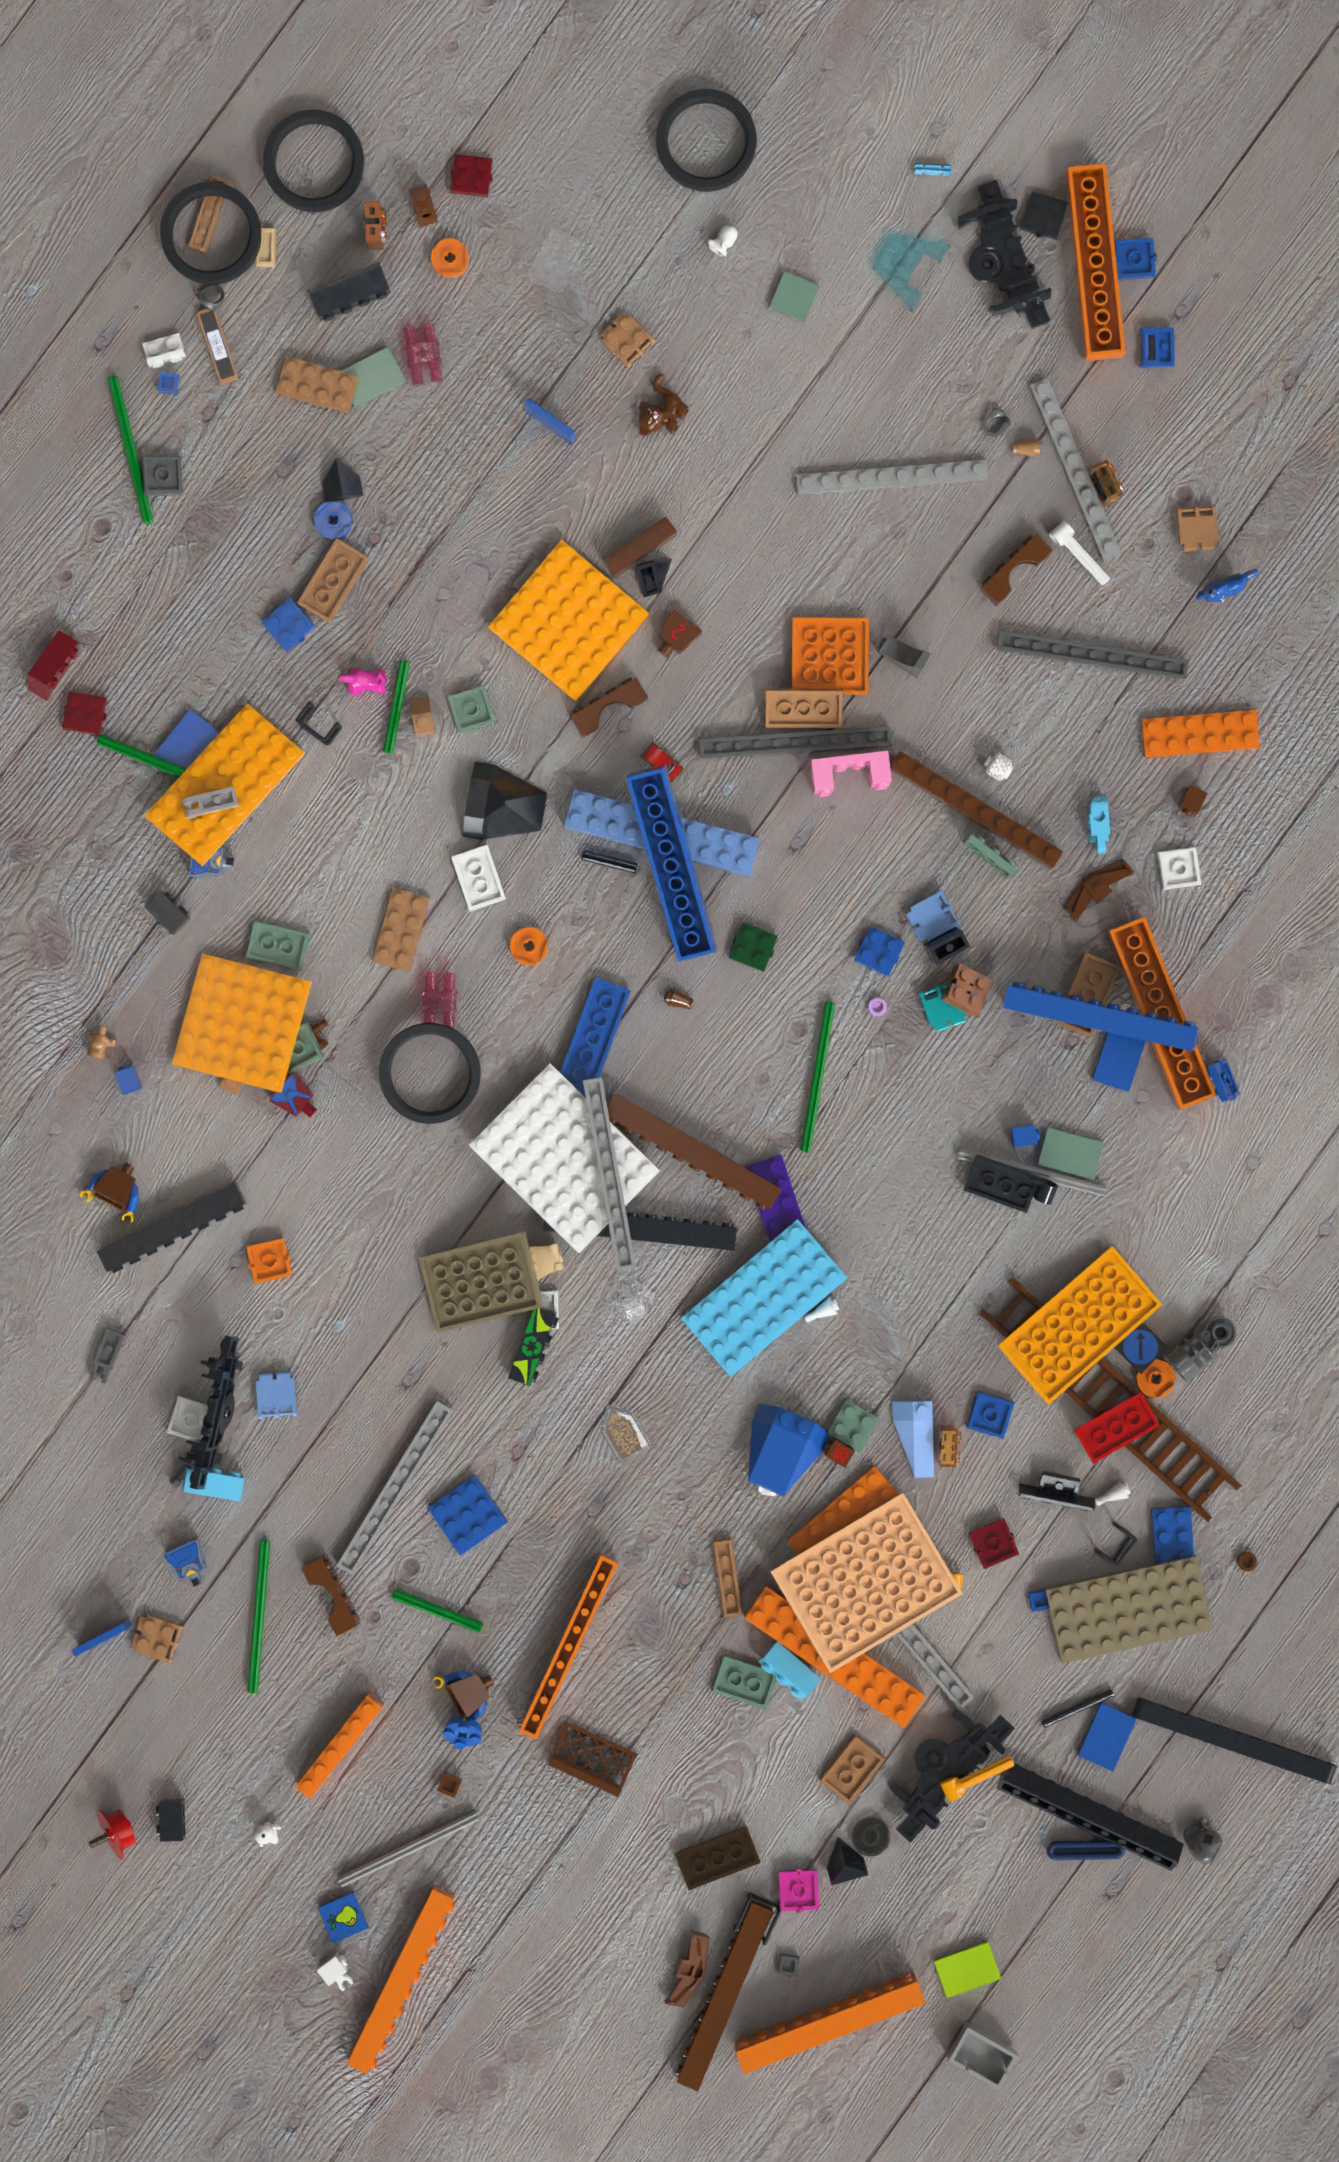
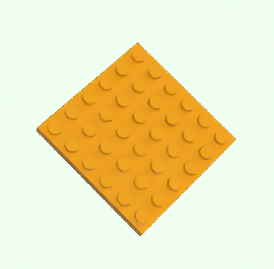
M561 540L488 628L576 702L649 616V613Z
M202 953L172 1064L282 1093L312 982Z

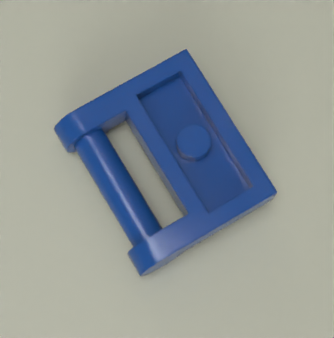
M1174 328L1139 329V336H1141L1140 368L1174 367ZM1150 335H1154V360H1149Z

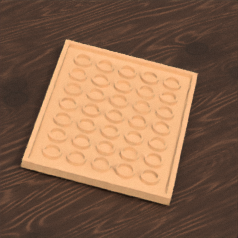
M904 1493L770 1571L829 1673L963 1594Z

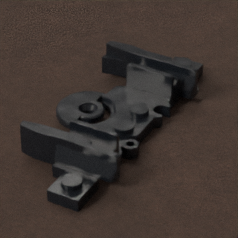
M997 180L978 186L984 204L959 216L957 226L958 230L966 225L980 220L983 230L980 236L982 246L972 252L968 263L969 271L979 282H996L999 290L1006 292L1009 300L999 305L989 306V311L992 316L1001 315L1015 309L1017 315L1025 312L1032 329L1050 323V318L1043 301L1050 299L1052 290L1048 288L1035 294L1032 293L1033 290L1039 288L1037 277L1029 275L1034 272L1035 266L1032 263L1025 265L1027 258L1020 242L1022 236L1014 237L1012 235V231L1018 228L1017 225L1013 224V215L1011 214L1017 208V199L1004 201ZM984 252H990L995 254L1000 261V270L994 276H992V272H994L997 267V260L994 256L990 254L984 255ZM989 262L991 267L985 268L984 263Z
M225 1335L220 1344V1356L209 1357L208 1360H201L200 1364H204L209 1368V1373H202L201 1377L214 1380L211 1387L214 1389V1392L207 1401L208 1410L203 1418V1427L201 1428V1435L203 1437L201 1440H186V1443L192 1444L191 1452H187L186 1456H179L178 1458L189 1466L194 1467V1471L190 1475V1488L196 1490L205 1489L209 1470L213 1469L214 1464L220 1463L222 1454L217 1453L219 1444L222 1442L225 1429L229 1426L234 1413L235 1371H242L243 1362L238 1361V1356H235L239 1337Z
M955 1709L951 1716L963 1723L970 1731L962 1736L961 1740L954 1739L949 1745L939 1739H928L918 1746L914 1759L917 1769L922 1774L916 1781V1789L910 1796L898 1786L894 1778L889 1781V1788L905 1803L903 1810L908 1814L896 1827V1830L910 1843L924 1829L926 1824L931 1829H936L940 1824V1820L935 1815L943 1807L949 1806L945 1802L946 1796L940 1785L941 1782L955 1776L961 1779L969 1775L970 1772L973 1773L974 1769L980 1770L977 1764H983L989 1758V1753L991 1752L985 1746L988 1742L999 1753L1004 1754L1006 1749L1001 1743L1010 1735L1015 1727L1001 1714L986 1728L982 1723L975 1725L965 1713ZM944 1749L947 1753V1763L945 1767L938 1772H930L926 1770L925 1768L927 1766L930 1768H938L942 1765L944 1757L941 1750ZM931 1756H937L938 1760L931 1762Z

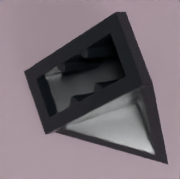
M335 458L322 483L325 502L362 497L363 491L360 477Z
M672 559L651 560L635 565L643 597L662 593V587Z
M837 1837L827 1866L831 1886L868 1876L864 1858Z

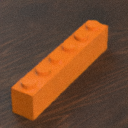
M368 1693L299 1780L295 1788L311 1799L384 1704L371 1693Z

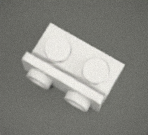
M179 333L142 343L149 367L158 368L163 366L165 362L171 361L175 363L186 357Z

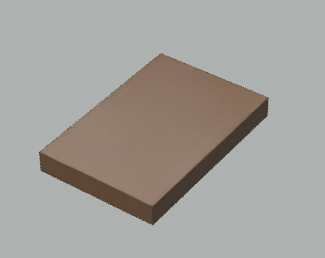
M855 1734L819 1781L850 1805L886 1759Z

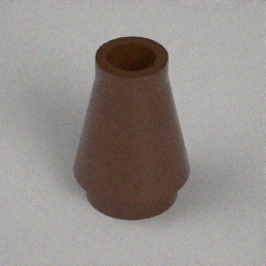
M668 988L664 997V1003H667V1006L690 1010L693 998L688 997L675 988Z

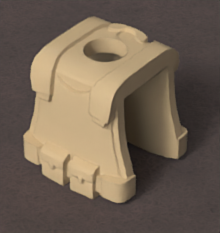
M558 1243L541 1247L529 1246L537 1280L552 1272L564 1269Z

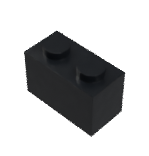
M160 891L144 908L171 934L175 935L190 920L187 916L189 912L182 905L178 907L174 903L175 898L168 892L164 894Z
M954 927L923 944L931 962L936 965L970 947L963 930L958 927Z
M185 1799L161 1800L159 1805H156V1817H159L156 1835L160 1836V1842L183 1841L186 1838Z

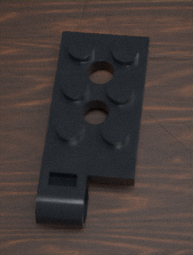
M977 1154L963 1191L1027 1213L1033 1197L1043 1204H1052L1058 1185L1051 1180ZM985 1175H992L994 1180L991 1183H986L983 1181V1177ZM1009 1181L1012 1184L1011 1188L1003 1189L1001 1187L1002 1182Z

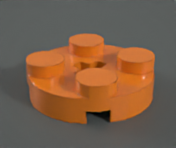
M446 238L439 241L435 248L432 249L431 263L436 273L443 277L454 278L466 271L469 264V254L467 248L460 241L454 238ZM449 253L452 254V257H455V260H452L451 263L445 260Z
M525 927L514 933L510 941L512 956L523 965L530 966L540 963L548 952L547 938L537 928ZM532 941V945L535 947L527 952L524 943Z
M1156 1359L1142 1374L1136 1373L1137 1386L1147 1396L1153 1398L1164 1397L1174 1387V1370L1165 1361ZM1152 1374H1159L1161 1376L1159 1377L1160 1382L1158 1384L1151 1382Z

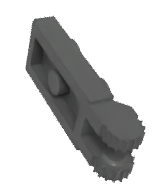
M107 1327L93 1362L94 1366L90 1374L91 1379H95L99 1366L106 1368L101 1377V1383L105 1384L124 1341L125 1333Z

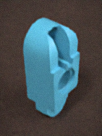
M1096 795L1088 805L1089 843L1095 842L1097 854H1104L1106 852L1105 841H1109L1110 835L1108 801L1106 795Z

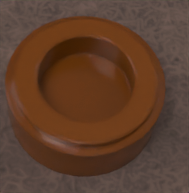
M1242 1552L1237 1557V1565L1243 1571H1252L1257 1565V1559L1251 1552Z

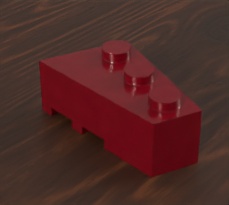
M58 630L27 674L28 690L48 701L60 679L67 672L72 659L75 660L80 652L78 641Z

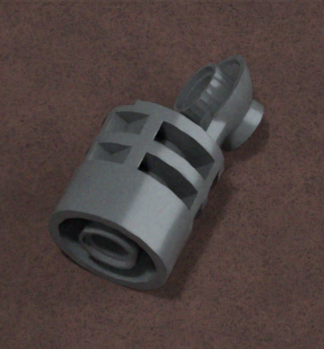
M1215 1317L1211 1319L1203 1332L1198 1334L1194 1330L1191 1336L1185 1337L1181 1344L1175 1345L1164 1354L1185 1382L1191 1381L1201 1373L1203 1368H1207L1209 1363L1218 1359L1214 1354L1218 1348H1225L1235 1340L1236 1328L1228 1318ZM1218 1327H1222L1224 1329V1335L1222 1337H1217L1215 1335V1330Z

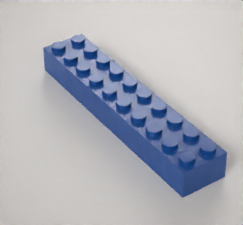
M666 764L630 773L627 775L626 780L678 962L715 953L717 949L715 937Z
M1013 982V984L1007 986L1003 1004L1005 1009L1188 1051H1194L1200 1031V1027L1196 1026V1022L1185 1020L1184 1023L1177 1022L1178 1018L1170 1016L1162 1019L1158 1018L1159 1014L1152 1012L1140 1014L1139 1009L1128 1007L1126 1010L1120 1009L1121 1005L1113 1003L1105 1006L1101 1005L1102 1001L1095 999L1083 1001L1082 996L1072 994L1070 997H1066L1064 992L1056 990L1048 993L1045 992L1046 988L1032 986V989L1026 988L1027 984L1021 982Z

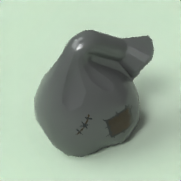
M1201 1817L1196 1824L1185 1829L1183 1837L1190 1853L1197 1861L1203 1864H1211L1220 1850L1223 1840L1219 1833L1209 1829L1210 1825L1205 1817Z

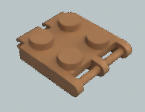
M621 312L612 321L615 328L608 325L600 333V336L603 338L602 343L627 368H630L631 363L638 356H642L644 354L643 351L656 341L629 314L625 316ZM646 340H648V342H647L641 349H639V347H640ZM634 352H636V354H635L629 361H627V359H628Z
M1213 504L1211 507L1194 506V508L1183 509L1177 507L1179 546L1183 545V551H1197L1198 544H1200L1201 551L1214 550L1215 543H1218L1216 505ZM1210 510H1211V512H1208V513H1199V511H1210ZM1182 512H1194L1193 514H1182Z
M150 1614L147 1617L140 1616L136 1630L142 1632L141 1634L134 1633L130 1646L136 1648L135 1652L172 1663V1656L175 1647H178L179 1643L177 1641L184 1626ZM175 1629H177V1632H176V1635H175V1638H174V1641H173L172 1638H173ZM170 1645H171L172 1647H171L169 1656L166 1657V1655H167V1653H168V1650H169V1647H170Z

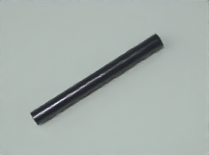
M1111 1689L1041 1721L1044 1728L1114 1697Z

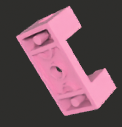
M888 751L811 760L813 793L818 794V797L830 796V792H833L834 789L832 769L835 772L846 771L847 767L859 770L864 769L866 765H868L870 787H875V790L887 789L892 782Z

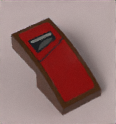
M654 742L640 756L651 767L666 764L671 783L684 769Z

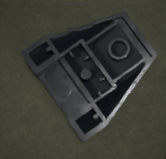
M475 761L468 792L462 837L486 840L541 831L548 793L496 765Z

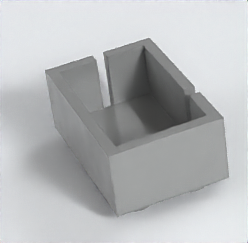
M965 2022L947 2054L949 2062L963 2070L966 2067L968 2073L1000 2090L1008 2076L1006 2069L1008 2071L1012 2069L1018 2054L1013 2048Z

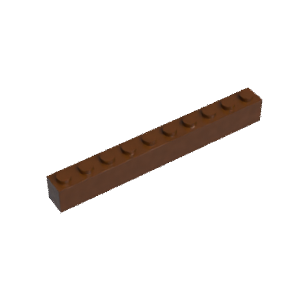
M899 751L891 764V772L1052 870L1064 852L905 753Z
M614 1094L609 1102L607 1109L609 1120L613 1124L621 1123L624 1125L622 1129L631 1134L635 1131L640 1134L639 1138L646 1143L654 1142L657 1144L655 1148L664 1153L668 1150L673 1153L672 1157L681 1163L683 1160L690 1163L689 1167L697 1172L701 1169L707 1173L706 1177L715 1182L717 1179L722 1181L723 1187L730 1191L733 1189L739 1191V1196L747 1201L750 1198L757 1202L755 1205L759 1208L766 1210L773 1207L782 1188L618 1094Z
M751 1899L743 1921L737 1930L735 1940L731 1939L727 1950L730 1952L727 1958L723 1957L720 1964L722 1971L720 1975L716 1974L712 1984V1986H715L712 1993H708L705 2004H707L705 2011L701 2010L697 2020V2022H700L697 2029L694 2028L691 2033L690 2047L686 2046L682 2057L685 2058L683 2064H679L676 2069L677 2083L699 2091L773 1914L772 1907Z

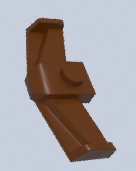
M1123 859L1093 873L1090 872L1082 879L1081 884L1063 907L1064 910L1076 922L1092 899L1098 904L1113 892L1109 885L1135 872Z
M690 1930L688 1957L679 1956L673 1974L680 1979L669 1996L664 2000L668 2005L683 2008L705 1975L709 1936L703 1932Z

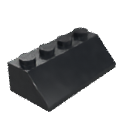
M379 262L308 290L320 321H330L339 313L347 314L354 307L367 306L370 304V301L384 299L391 293Z

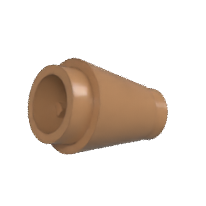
M1031 438L1013 442V454L1033 457L1040 455V439Z

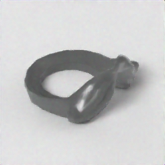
M216 285L207 286L199 294H195L200 303L202 302L206 308L216 311V308L223 303L225 298L223 289ZM211 291H219L221 293L220 299L216 302L210 303L204 299Z
M992 407V412L983 419V429L989 436L999 437L1007 429L1012 430L1010 418L1001 409ZM1004 416L1005 419L1001 429L997 433L988 431L986 424L990 418Z

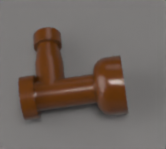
M325 1019L314 1027L312 1024H309L321 1050L329 1045L327 1040L320 1039L317 1035L324 1027L329 1025Z

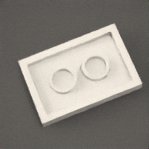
M488 845L451 857L470 912L506 900Z

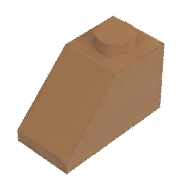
M429 696L410 699L415 735L419 737L436 734Z

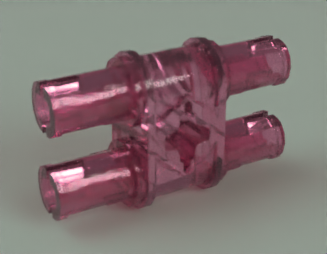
M433 323L423 324L425 339L423 343H417L414 326L404 328L406 341L404 350L406 351L407 367L411 372L413 386L424 384L423 366H429L432 383L442 381L440 342L436 340ZM421 351H425V358H421Z
M425 972V989L422 991L423 1008H421L422 1013H424V1023H435V1015L438 1011H441L443 1013V1025L454 1029L455 1013L458 1011L456 1009L458 992L455 990V973H444V990L438 991L436 990V972ZM438 996H441L442 1000L448 1002L442 1003L441 1007H439L438 1003H434L432 1001L438 999Z

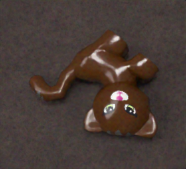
M662 373L655 376L652 385L654 391L665 395L664 407L661 409L659 406L651 405L645 401L640 402L639 434L642 436H648L652 432L659 431L664 424L667 431L673 435L678 428L676 418L683 420L688 413V406L682 402L676 393L660 386V382L665 379V375Z

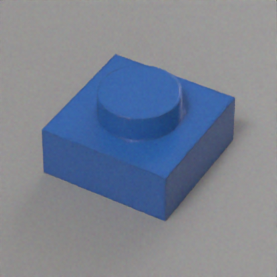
M160 372L158 392L178 395L179 374Z

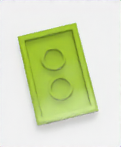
M988 1941L934 1960L947 1998L1001 1979Z

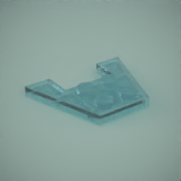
M891 233L872 268L913 312L922 294L907 286V282L924 254L941 263L950 245Z

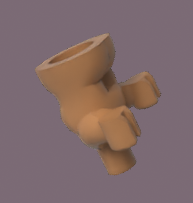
M99 1026L98 1033L88 1032L87 1040L91 1041V1045L87 1055L105 1059L107 1046L115 1047L117 1040L108 1038L105 1035L107 1027Z

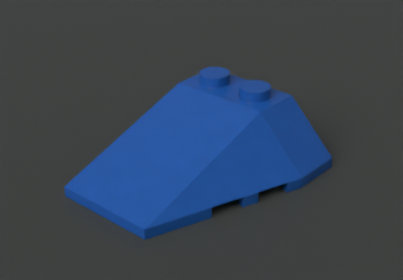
M759 1404L751 1423L748 1482L784 1497L823 1452L830 1434L817 1423L786 1409Z

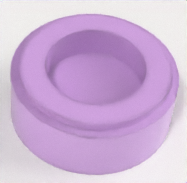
M875 997L868 1003V1011L873 1016H882L887 1010L885 1000L880 997Z

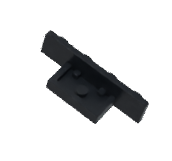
M1042 1471L1038 1487L1019 1483V1496L1024 1499H1034L1047 1504L1054 1503L1063 1507L1079 1508L1082 1511L1095 1510V1498L1077 1495L1080 1478Z

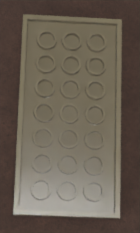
M1196 1555L1045 1588L1062 1664L1213 1630Z

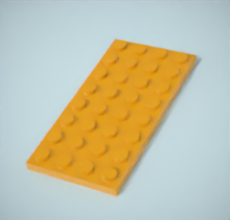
M246 704L144 816L203 867L305 753L249 704ZM234 786L239 804L238 807L186 819V807L183 806L182 799ZM198 803L193 804L194 809L199 808Z
M1111 1246L997 1347L1043 1401L1049 1405L1162 1306V1303L1114 1247Z

